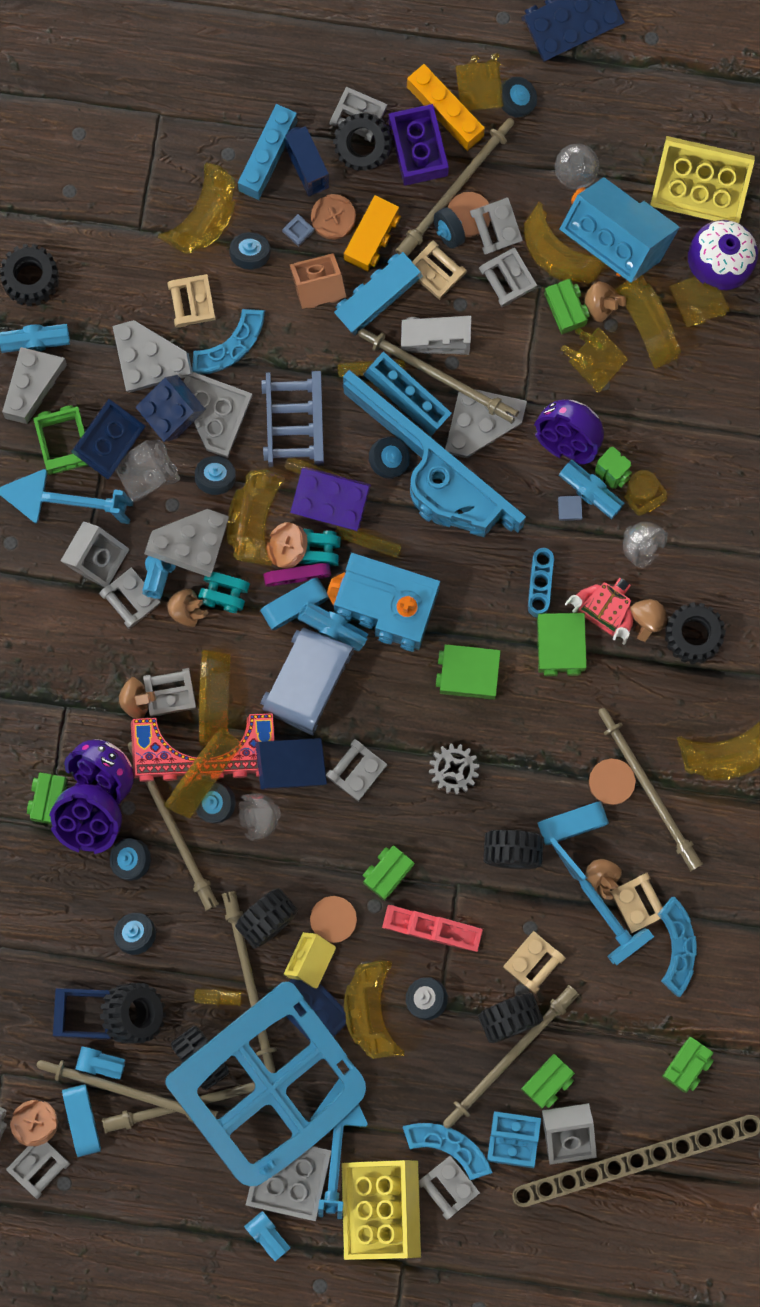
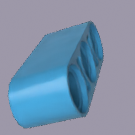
M547 548L536 550L532 559L528 611L533 617H537L538 614H546L550 604L554 555ZM544 555L549 559V563L541 565L537 562V557ZM537 578H543L546 580L547 585L540 588L535 585L534 581ZM540 600L544 603L545 608L536 610L533 608L532 603Z
M316 577L267 604L260 611L273 631L298 618L300 610L306 602L309 601L318 606L328 600L329 597L321 581Z
M599 801L548 818L537 824L541 835L544 837L545 845H550L551 842L549 840L551 838L559 842L609 824L602 802Z
M86 1084L63 1089V1099L77 1157L101 1152Z

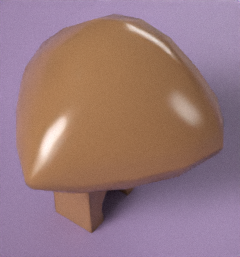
M595 282L585 295V305L595 321L603 322L613 310L618 309V305L626 306V297L618 295L617 291L605 282Z
M183 589L175 593L167 603L168 613L172 619L179 624L189 627H195L198 619L205 618L209 613L208 610L203 611L199 609L203 601L198 600L195 591L192 589Z
M642 600L631 606V614L638 623L634 629L635 632L639 633L637 639L645 642L652 632H659L667 626V612L664 606L657 600Z
M135 677L128 679L119 694L121 708L126 714L135 719H143L148 710V703L156 700L154 691L146 692L144 684Z
M605 859L594 860L586 869L585 876L587 879L585 880L592 885L598 895L601 894L604 899L612 900L614 896L610 893V889H618L619 886L616 883L622 875V870L611 861Z

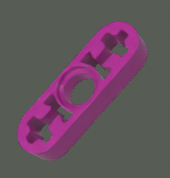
M320 563L270 571L263 575L265 586L272 587L305 582L316 577L319 579L331 576L329 563Z

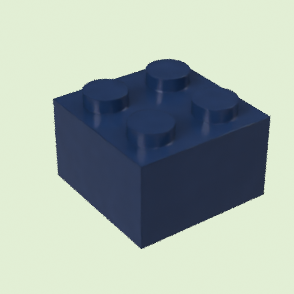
M178 375L165 377L136 406V409L163 442L177 439L206 410Z

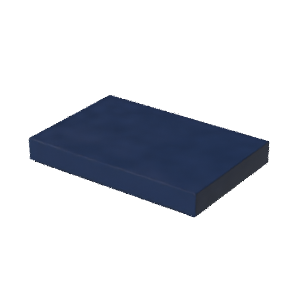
M108 399L71 453L106 479H109L146 426L112 400Z
M321 738L255 743L261 790L323 786L327 784Z
M291 979L289 981L296 986L305 1001L333 1037L353 1019L321 984H319L318 988H312L302 980ZM299 1002L293 1006L300 1017L306 1013ZM286 1015L293 1025L310 1041V1038L292 1015Z

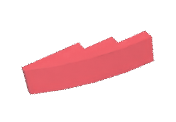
M393 905L387 906L382 926L384 929L474 952L478 951L483 931L481 928L417 911H410Z

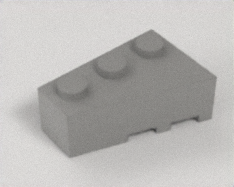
M471 316L425 319L408 317L406 320H402L401 349L405 352L469 355Z
M20 347L2 411L5 419L28 424L50 388L52 389L58 376L66 368L65 358Z

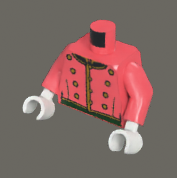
M619 578L613 587L605 582L601 586L595 584L581 590L576 595L570 596L565 605L573 604L575 607L572 610L573 613L577 610L578 613H585L587 620L611 635L613 640L616 637H621L624 640L622 644H626L629 632L633 626V616L630 611L631 600L625 596V593L631 586L627 581Z

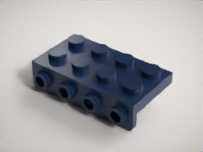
M545 0V6L539 9L537 5L524 10L526 15L521 17L530 31L543 62L625 23L615 0Z

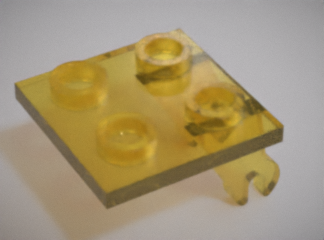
M498 53L492 54L491 59L486 63H477L479 56L476 55L472 56L471 61L467 64L456 65L459 100L467 110L503 107L499 72L501 63L497 61V58L500 57Z
M695 276L669 287L687 328L696 324H704L706 320L719 315L724 316L729 312L721 290L705 282L704 284L701 283Z
M577 328L575 333L580 335L579 338L586 341L579 351H575L563 345L560 350L566 352L565 355L571 358L568 362L596 392H600L628 358L600 328H597L593 334Z

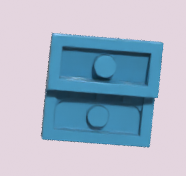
M494 1111L487 1161L534 1168L541 1118Z

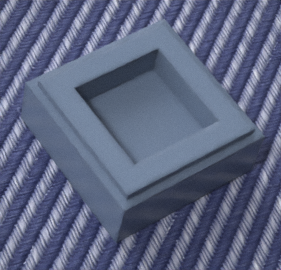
M297 214L282 229V232L299 247L314 232V228Z
M581 496L558 497L559 521L582 520Z

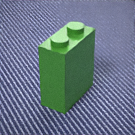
M585 613L538 614V673H544V676H557L558 672H567L568 676L581 675V672H585Z
M445 644L444 651L439 650L438 664L442 665V674L437 673L436 687H440V694L495 700L500 650Z

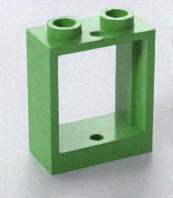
M72 405L65 406L58 412L51 413V411L39 413L38 417L33 418L48 475L87 466L85 462L74 454L50 459L42 428L76 419L81 438L85 430L78 407H73Z

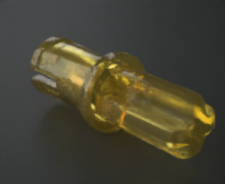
M220 988L218 990L196 989L194 1001L196 1003L217 1004V1007H219V1004L241 1006V991H223Z

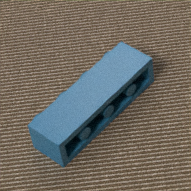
M278 104L275 105L238 181L239 192L257 200L260 199L286 146L285 135L288 134V131L295 128L297 124L296 112Z
M404 252L400 255L398 253L393 255L383 270L381 268L376 270L370 276L371 280L367 284H360L353 291L354 295L348 300L345 298L337 304V310L334 313L354 336L423 277L419 269Z
M384 351L363 374L430 436L452 414Z

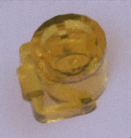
M640 470L631 476L627 485V494L624 498L638 516H641L659 507L667 499V492L652 472ZM659 489L662 495L654 498L657 490ZM635 504L645 505V506H643L642 508L638 509V507H637Z

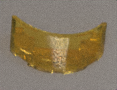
M206 162L204 165L202 192L193 211L181 224L167 232L159 233L157 238L184 254L192 253L194 250L201 247L206 248L222 234V231L231 219L235 206V201H232L233 188L236 187L235 179L222 167Z
M539 201L524 223L525 240L530 255L539 267H542L549 275L559 280L571 279L573 282L593 283L608 265L596 256L576 252L564 245L549 228L545 220L548 214L543 210V204Z
M641 275L632 283L627 280L615 290L618 295L626 297L625 307L640 332L654 369L678 359L681 350L675 339V332L658 296L649 283L647 284L644 276Z
M267 469L250 471L246 476L244 487L241 490H236L229 508L227 522L228 544L233 546V556L236 560L268 566L272 565L265 544V525L272 500L280 486L285 482L284 476Z
M202 650L199 692L200 746H228L231 654Z
M760 721L747 732L721 742L701 743L687 740L681 736L677 737L685 771L691 775L696 773L708 780H728L746 775L760 767Z
M220 728L182 777L164 806L190 819L219 776L240 750L243 743Z
M375 961L358 965L351 984L347 985L345 992L344 1011L350 1035L354 1042L359 1044L366 1052V1055L372 1059L405 1056V1052L397 1046L389 1035L381 1012L382 987L386 975L392 967L391 961Z

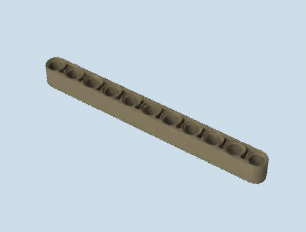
M754 1115L743 1116L516 1187L512 1192V1200L519 1207H527L753 1137L760 1132V1119ZM747 1119H751L755 1123L756 1127L752 1133L744 1129V1122ZM725 1126L730 1127L733 1131V1136L729 1140L724 1139L721 1135V1130ZM702 1133H706L710 1137L711 1141L707 1147L701 1146L698 1141ZM679 1140L685 1141L688 1145V1150L684 1154L676 1150V1143ZM657 1147L665 1151V1158L662 1161L656 1160L653 1156V1151ZM634 1154L640 1155L643 1159V1163L639 1168L633 1167L630 1163V1159ZM611 1161H615L620 1165V1171L616 1175L608 1172L607 1167ZM589 1168L597 1172V1179L594 1182H589L585 1178V1171ZM566 1175L572 1176L575 1180V1184L571 1189H566L562 1185V1179ZM543 1182H547L552 1186V1192L549 1196H543L539 1192V1187ZM521 1189L529 1193V1200L526 1203H520L516 1198L517 1192Z

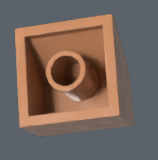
M333 253L290 264L302 309L315 308L323 303H334L346 298L342 275Z

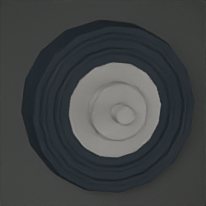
M433 978L415 980L409 986L406 993L408 1010L413 1016L422 1020H432L439 1017L448 1004L446 988L441 982Z

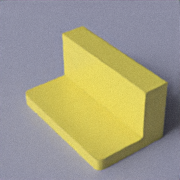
M303 932L284 975L290 979L302 980L312 988H318L336 947L318 934Z

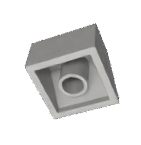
M83 521L61 562L80 575L105 588L110 584L129 548L99 526Z
M589 1103L542 1110L550 1165L597 1158L594 1123Z

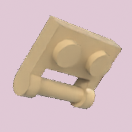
M433 240L412 263L423 275L418 281L440 300L466 274L467 270L463 266L459 267L438 248L439 245ZM431 254L434 255L453 272V275L451 277L448 276L428 257Z
M207 274L172 280L167 283L168 290L171 291L176 316L174 319L175 327H185L190 324L215 320ZM187 287L191 315L188 316L184 315L180 289Z
M648 873L618 887L617 890L610 891L631 934L661 919L657 914L663 906L649 881L651 878ZM640 884L655 911V914L649 916L635 889Z
M533 931L503 968L532 993L536 994L540 990L539 986L566 958ZM547 952L551 956L550 960L532 981L529 980L526 976Z

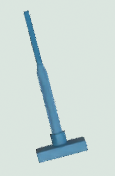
M46 469L0 487V496L34 523H38L42 502L103 509L105 512H110L120 523L130 524V519L125 515L126 507L133 506L134 502L121 490H114L113 498H106V500L44 492L48 473Z
M554 838L549 840L571 876L579 881L582 890L615 933V938L620 946L607 956L612 964L618 965L654 937L649 929L643 928L633 936L630 935L627 929L624 930L592 885L585 880L587 877Z
M340 1079L315 1111L311 1120L343 1090V1083ZM359 1104L334 1127L328 1191L325 1192L324 1200L319 1199L318 1217H323L325 1210L328 1214H335V1211L338 1212L337 1219H342L343 1202L339 1201L337 1189L343 1127L345 1125L367 1127L368 1123Z

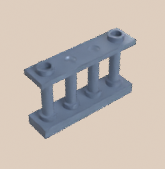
M312 371V379H307V381L271 382V374L266 373V380H262V394H266L268 437V447H263L264 461H268L269 467H273V458L310 457V459H314L315 466H324L321 371ZM308 390V392H312L313 401H308V403L272 404L271 391ZM308 412V415H313V423H309V426L272 427V413ZM309 435V437H314V445L309 446V448L273 449V436Z

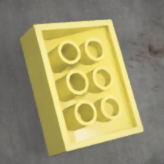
M666 136L650 205L708 220H730L739 223L755 156Z
M418 1161L342 1163L344 1260L421 1258Z

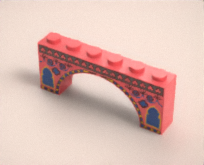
M250 714L247 717L244 736L239 744L230 751L211 758H196L176 751L162 737L156 718L133 719L131 721L134 778H140V782L154 781V777H163L164 781L177 780V776H186L187 780L201 779L200 775H210V779L224 778V774H233V778L247 777L248 773H256V777H259L255 743L274 741L273 714Z

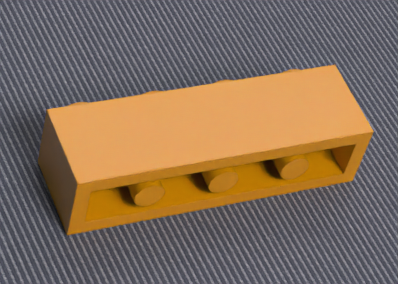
M425 64L407 78V88L424 106L433 104L437 120L467 151L484 137V126Z

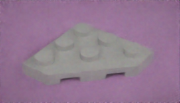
M134 320L113 326L124 384L128 393L156 386L168 376L178 375L181 379L193 376L189 354Z
M193 372V376L185 377L184 383L206 409L194 421L196 429L207 451L228 458L251 401L252 393Z
M476 390L491 399L498 397L502 399L504 404L518 410L517 417L508 413V415L515 418V421L511 424L496 414H489L486 406L458 392L445 450L451 455L464 458L470 457L476 451L488 446L507 432L522 425L527 401Z
M206 509L155 529L150 534L144 554L210 577L229 516Z
M312 1146L262 1184L250 1186L246 1206L316 1221L319 1199L321 1200L331 1150Z

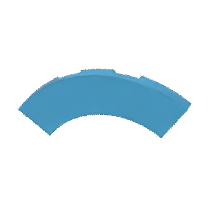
M242 309L238 326L227 341L211 349L193 352L192 372L200 375L211 374L226 369L242 359L259 337L264 322L265 310Z
M671 897L657 914L665 923L672 944L670 965L661 982L677 997H681L694 972L693 966L695 955H697V944L688 913L676 897Z
M432 1123L403 1126L410 1149L430 1147L450 1154L463 1166L470 1180L492 1173L490 1165L481 1150L460 1132Z

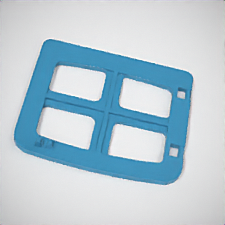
M290 982L279 984L172 1071L166 1078V1086L235 1178L247 1186L262 1184L296 1160L347 1116L363 1099L366 1091V1083L363 1076L305 1001L296 986ZM298 1002L306 1011L301 1017L293 1007ZM286 1015H292L310 1038V1045L280 1070L271 1073L250 1047L249 1041ZM230 1056H235L254 1081L255 1089L224 1116L216 1119L198 1096L197 1090ZM325 1059L342 1081L343 1090L313 1120L307 1122L287 1096L286 1089L319 1060ZM341 1060L349 1068V1071L345 1074L336 1065ZM271 1105L292 1132V1137L267 1156L255 1163H249L232 1141L230 1135L262 1107Z

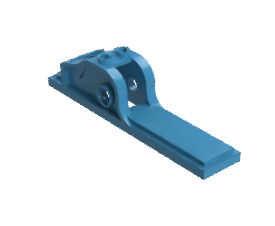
M350 370L347 371L343 376L344 394L422 458L411 476L410 497L413 504L420 510L419 514L426 521L432 520L436 524L449 528L451 525L470 531V534L485 537L499 519L503 520L501 522L502 525L509 531L515 530L518 533L524 527L526 519L524 514ZM434 480H441L442 483L436 484V483H434L433 481H434ZM457 510H461L463 513L458 514Z

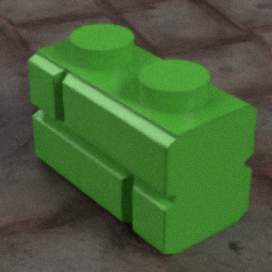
M567 279L545 288V297L561 334L587 325V318L590 315L585 304L581 305L578 298L581 297V293L577 284L573 285L571 279Z
M610 447L603 454L595 468V475L601 480H605V483L612 490L618 486L622 488L632 474L630 471L631 462L625 456L621 457V453L614 447Z
M39 773L38 778L34 777L32 783V791L35 792L34 800H29L27 814H30L31 821L51 824L49 814L59 795L67 789L68 779L66 777Z
M392 846L390 850L386 847L378 856L380 862L374 868L371 865L363 874V877L366 878L363 884L384 901L415 865L410 858L395 846Z
M688 1037L662 1077L685 1093L689 1089L694 1091L701 1080L698 1078V1075L702 1070L707 1071L714 1061L711 1058L713 1052L692 1037Z
M553 1054L521 1090L541 1109L545 1105L550 1108L558 1099L555 1094L561 1088L565 1091L574 1082L571 1077L575 1073Z

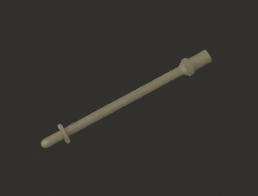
M512 118L506 119L498 130L491 129L489 131L492 136L491 139L416 229L408 230L406 238L395 249L396 253L400 255L404 252L408 256L417 245L423 242L422 235L434 222V214L449 204L498 143L506 144L507 140L504 136L514 125Z
M366 329L358 331V335L361 338L374 344L373 351L376 352L380 348L486 406L489 414H496L511 424L515 421V418L508 415V413L516 417L518 416L519 411L504 404L502 399L498 397L491 399L385 340V333L381 332L377 336Z
M600 708L598 713L608 729L604 732V735H612L676 841L677 854H681L690 872L703 865V862H701L693 849V842H689V840L683 837L619 731L623 724H615L607 709Z
M131 741V742L128 743V748H129V751H130V753H131V755H132V741ZM155 780L145 782L195 882L194 892L198 893L205 911L215 908L219 903L210 888L211 883L202 877Z
M236 891L228 892L229 894H221L227 913L225 919L232 924L249 1001L252 1007L259 1001L245 939L235 927L238 919L243 915V911H240ZM265 1029L258 1034L261 1050L256 1052V1055H262L265 1067L269 1072L275 1073L272 1053L276 1052L277 1049L274 1047L270 1048Z
M568 985L555 1000L552 999L550 1001V1009L543 1016L544 1020L539 1025L531 1028L461 1103L457 1101L453 1103L457 1108L444 1120L443 1126L445 1128H451L463 1114L469 1117L470 1114L467 1110L556 1016L566 1013V1008L580 996L574 988Z
M44 1060L37 1062L38 1069L56 1074V1081H59L63 1076L185 1114L188 1120L192 1121L176 1101L66 1068L64 1060H61L59 1065ZM210 1110L213 1116L217 1119L219 1112Z
M252 1082L199 1097L204 1104H209L251 1093L255 1089V1083ZM156 1107L137 1113H131L126 1110L122 1111L123 1114L102 1118L105 1133L123 1128L127 1130L132 1129L131 1126L136 1122L171 1114L176 1111L163 1107Z

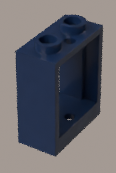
M307 127L291 129L285 135L286 151L308 197L329 188V173Z
M56 988L53 1036L60 1038L112 1040V1037H109L107 1034L108 1029H105V1033L65 1031L67 996L104 998L105 995L110 994L109 990Z

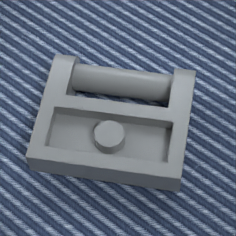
M346 87L332 115L330 125L337 127L342 121L346 120L341 117L343 112L351 116L359 113L374 114L381 119L387 109V104ZM360 128L354 132L365 137L364 140L372 142L374 138L373 133L366 128Z
M508 197L470 211L471 217L475 218L484 245L482 247L484 254L523 241ZM488 212L498 240L496 243H492L483 217L484 213Z
M515 247L479 267L482 275H486L499 297L498 302L501 307L507 306L512 301L537 288V284ZM497 266L512 289V292L509 294L505 292L493 271Z
M132 567L99 593L103 599L109 601L125 620L124 624L128 629L136 625L161 604L158 599L142 594L144 582ZM117 589L122 592L138 611L136 614L132 615L114 594Z
M189 668L182 669L181 672L159 676H143L146 692H152V686L183 680L185 686L154 691L156 700L148 703L150 717L196 709Z
M354 739L350 744L351 748L332 771L329 770L326 777L359 802L387 767V764ZM359 752L364 757L344 781L339 776Z
M46 1142L39 1146H28L6 1170L38 1199L42 1195L41 1192L63 1168L66 1169L70 1163ZM53 1157L57 1162L33 1185L29 1180Z
M451 1156L419 1180V1186L421 1188L424 1187L444 1212L442 1215L446 1220L480 1194ZM434 1177L439 1179L457 1202L452 1207L431 1182Z

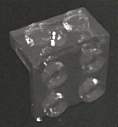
M145 440L129 451L116 468V472L133 502L139 501L161 485L174 484L180 480L177 468L171 462L167 454V448L161 440Z

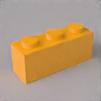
M375 195L344 252V260L367 272L371 266L375 267L380 258L379 250L381 247H386L391 237L388 233L392 227L396 228L400 221L399 207Z

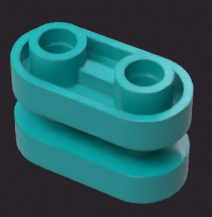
M303 529L307 535L308 544L306 553L298 564L314 565L329 563L330 566H338L339 555L333 553V548H340L341 537L337 536V533L334 531H323V534L314 533L311 529ZM310 547L324 548V551H310Z
M213 571L210 577L204 576L203 581L209 583L208 589H200L198 598L203 601V605L215 607L216 604L223 606V610L235 614L238 610H243L245 601L240 599L239 596L240 592L248 593L249 582ZM218 586L230 589L231 594L217 592Z

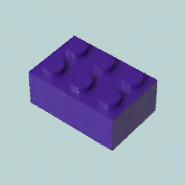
M433 104L389 113V127L391 135H393V143L404 186L448 176L449 167Z
M303 467L290 513L358 531L371 484Z

